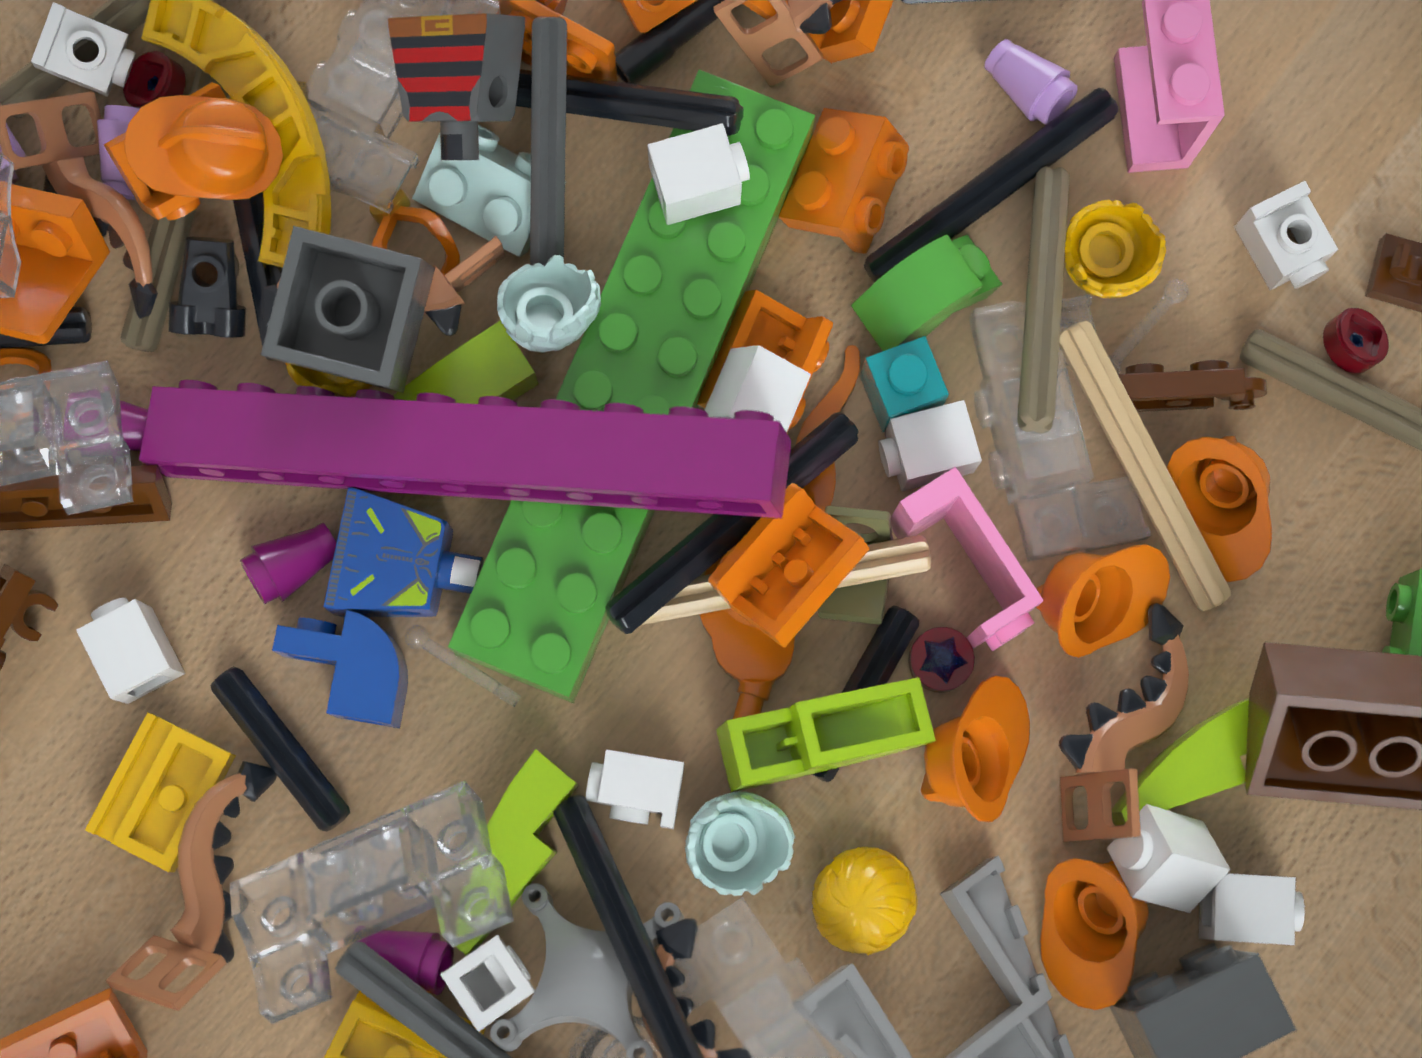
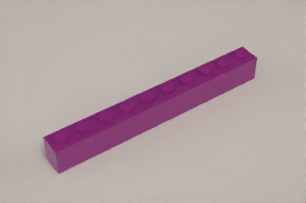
M181 380L179 381L178 388L152 387L139 460L146 465H158L160 473L169 478L348 489L349 487L364 491L783 518L791 439L780 421H774V417L768 413L755 410H740L734 413L733 418L708 417V413L701 409L684 406L672 407L669 409L668 415L646 414L640 407L625 403H609L604 406V411L580 410L577 404L555 399L543 400L540 408L519 407L516 402L497 396H483L478 399V404L456 403L453 398L437 393H419L416 401L395 400V397L391 394L371 389L358 390L355 397H339L329 390L313 386H300L296 388L295 394L276 393L270 387L255 383H239L237 390L231 391L218 390L216 386L203 381Z

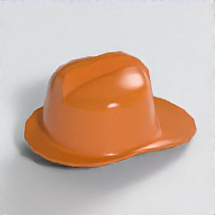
M186 95L160 97L140 108L130 120L124 138L126 159L137 178L155 191L174 196L222 200L249 199L269 187L279 173L283 158L280 136L270 119L254 106L228 98Z
M1224 436L1221 439L1202 437L1188 440L1173 452L1167 469L1226 582L1247 579L1262 568L1271 552L1272 525L1268 500L1270 493V474L1264 460L1253 449L1237 442L1235 436Z
M1147 544L1130 546L1105 556L1082 552L1064 556L1055 564L1045 583L1036 588L1044 600L1036 608L1041 611V616L1050 629L1058 634L1059 644L1064 652L1077 658L1083 657L1097 649L1130 637L1148 624L1149 606L1155 603L1162 605L1167 596L1170 582L1169 563L1161 550Z
M992 676L979 684L971 695L961 716L947 721L933 730L936 741L925 745L924 760L926 772L921 786V794L925 799L943 802L949 806L964 807L974 818L982 822H992L1001 816L1011 786L1024 761L1030 735L1027 703L1020 688L1007 677Z
M1073 858L1060 862L1048 875L1045 887V905L1040 942L1041 959L1049 980L1063 997L1079 1007L1094 1010L1115 1005L1127 993L1134 971L1137 941L1146 928L1149 915L1148 903L1131 897L1113 860L1108 863H1095L1089 860Z

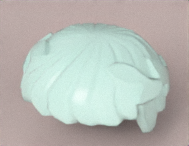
M553 255L545 266L541 263H535L533 266L529 264L522 266L502 282L497 297L498 315L508 335L527 350L541 353L552 350L559 351L577 341L595 320L601 306L600 286L596 283L592 270H577L574 264H564V257L560 255Z
M736 791L718 796L706 802L690 820L691 824L685 843L687 864L696 879H699L710 889L715 888L721 895L732 894L740 896L745 891L755 895L763 889V883L771 882L778 875V871L787 870L791 864L790 860L794 852L792 845L795 838L791 824L780 808L758 794Z

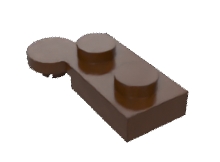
M1222 360L1199 361L1190 365V371L1164 372V366L1161 364H1135L1126 367V374H1118L1137 412L1208 409L1214 407V397L1221 400H1229V409L1247 410L1256 407L1254 399L1267 394V381L1265 379L1245 377V368L1229 369V363Z

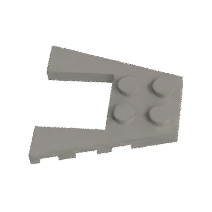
M999 856L986 859L941 892L940 895L1011 1006L945 1058H1074L1066 1034L1059 1035L1047 1001L1052 996L1044 974L1036 973L1023 936L1027 935L1028 931L1019 906L1011 905L1000 873L1005 871L1003 863ZM853 963L842 965L791 1003L795 1010L845 1058H913Z

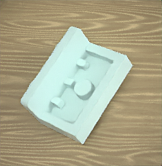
M478 125L479 160H441L439 132L412 199L488 241L497 236L503 245V249L518 257L526 254L530 248L531 154L519 152L517 155L498 145L499 137L492 131Z

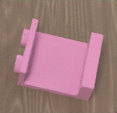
M1143 0L1142 9L1147 46L1118 48L1114 56L1128 173L1189 168L1225 116L1210 0Z
M954 467L901 500L891 517V527L896 537L900 539L916 536L944 518L1003 609L1002 612L981 624L966 637L973 649L986 641L991 651H994L1035 623L1029 612L1044 600L958 469Z

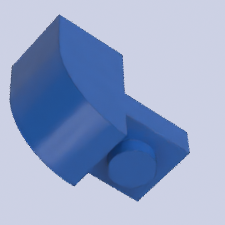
M346 610L341 636L335 635L336 624L322 620L300 617L298 618L296 628L277 625L272 651L285 658L335 666L327 714L340 719L400 729L408 689V669L399 645L384 629L371 619Z

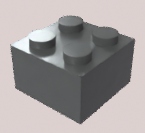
M293 226L261 355L280 362L404 393L435 268L419 257Z
M1215 943L1195 949L1179 959L1183 969L1171 975L1159 978L1157 972H1151L1140 976L1130 982L1128 991L1123 998L1115 1005L1109 1006L1134 1058H1241L1296 1031L1259 954L1234 950L1232 945L1217 949Z

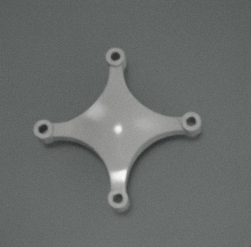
M538 883L527 886L522 893V901L528 910L539 918L545 933L546 957L539 984L527 1005L511 1019H500L492 1025L490 1030L492 1041L503 1051L512 1052L521 1045L526 1037L544 1027L574 1022L592 1025L608 1032L623 1045L626 1050V1058H639L643 1053H646L645 1058H658L655 1050L648 1042L643 1041L638 1033L632 1011L633 991L606 931L586 929L567 921L555 910L553 899L544 886ZM665 902L659 905L655 911V916L643 923L653 947L658 944L656 931L684 919L679 907L674 903ZM674 916L671 921H666L669 917ZM510 1032L509 1036L503 1039L504 1035Z

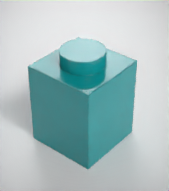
M926 336L865 358L860 378L882 433L885 432L892 418L944 405L949 393Z

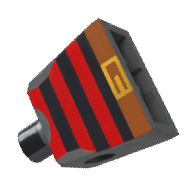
M481 13L388 18V28L403 116L408 122H440L441 160H479L478 122L511 121L515 115L525 17Z

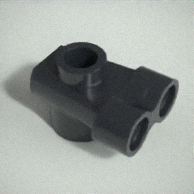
M207 237L186 238L178 301L169 302V332L186 335L207 334L226 338L245 336L246 307L238 305L236 279L239 274V261L234 253L233 240ZM209 262L215 266L218 272V278L215 283L208 284L198 276L196 272L198 263Z

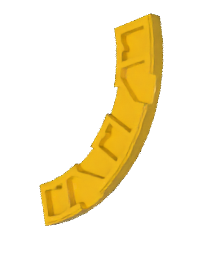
M150 0L141 39L150 44L172 50L198 66L223 87L230 96L229 99L254 106L269 118L280 136L283 158L279 173L269 187L263 191L264 224L258 261L283 268L293 226L330 235L331 192L325 150L307 100L286 64L267 41L246 22L221 5L211 0Z

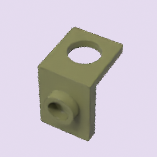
M826 506L825 508L826 513L844 525L858 523L873 528L876 532L869 534L857 533L867 545L893 540L890 513L887 511ZM889 579L836 588L818 609L819 617L822 619L882 624Z

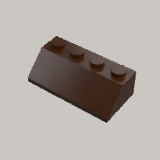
M1264 642L1249 692L1245 773L1247 795L1422 810V656Z

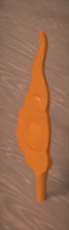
M849 345L846 348L844 370L841 377L805 419L798 434L796 444L833 413L841 412L855 388L860 373V352L857 346ZM835 461L803 488L815 505L825 511L826 506H831L836 486ZM725 554L711 565L704 575L712 574L719 566ZM732 608L699 614L704 629L712 639L713 651L718 665L726 674L739 682L737 690L739 698L732 719L760 714L764 701L769 699L772 685L785 675L791 665L795 637L783 648Z

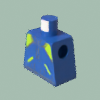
M348 487L323 608L333 615L345 617L346 610L356 612L365 617H436L442 589L471 594L483 567L484 560L480 556L450 551L453 529L447 521L368 492Z

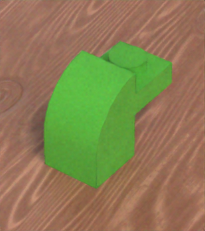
M947 234L930 242L895 265L868 288L851 307L881 350L885 351L923 336H928L952 313L988 298L1003 284L990 267V262L985 253L975 246L968 234L955 240H951Z

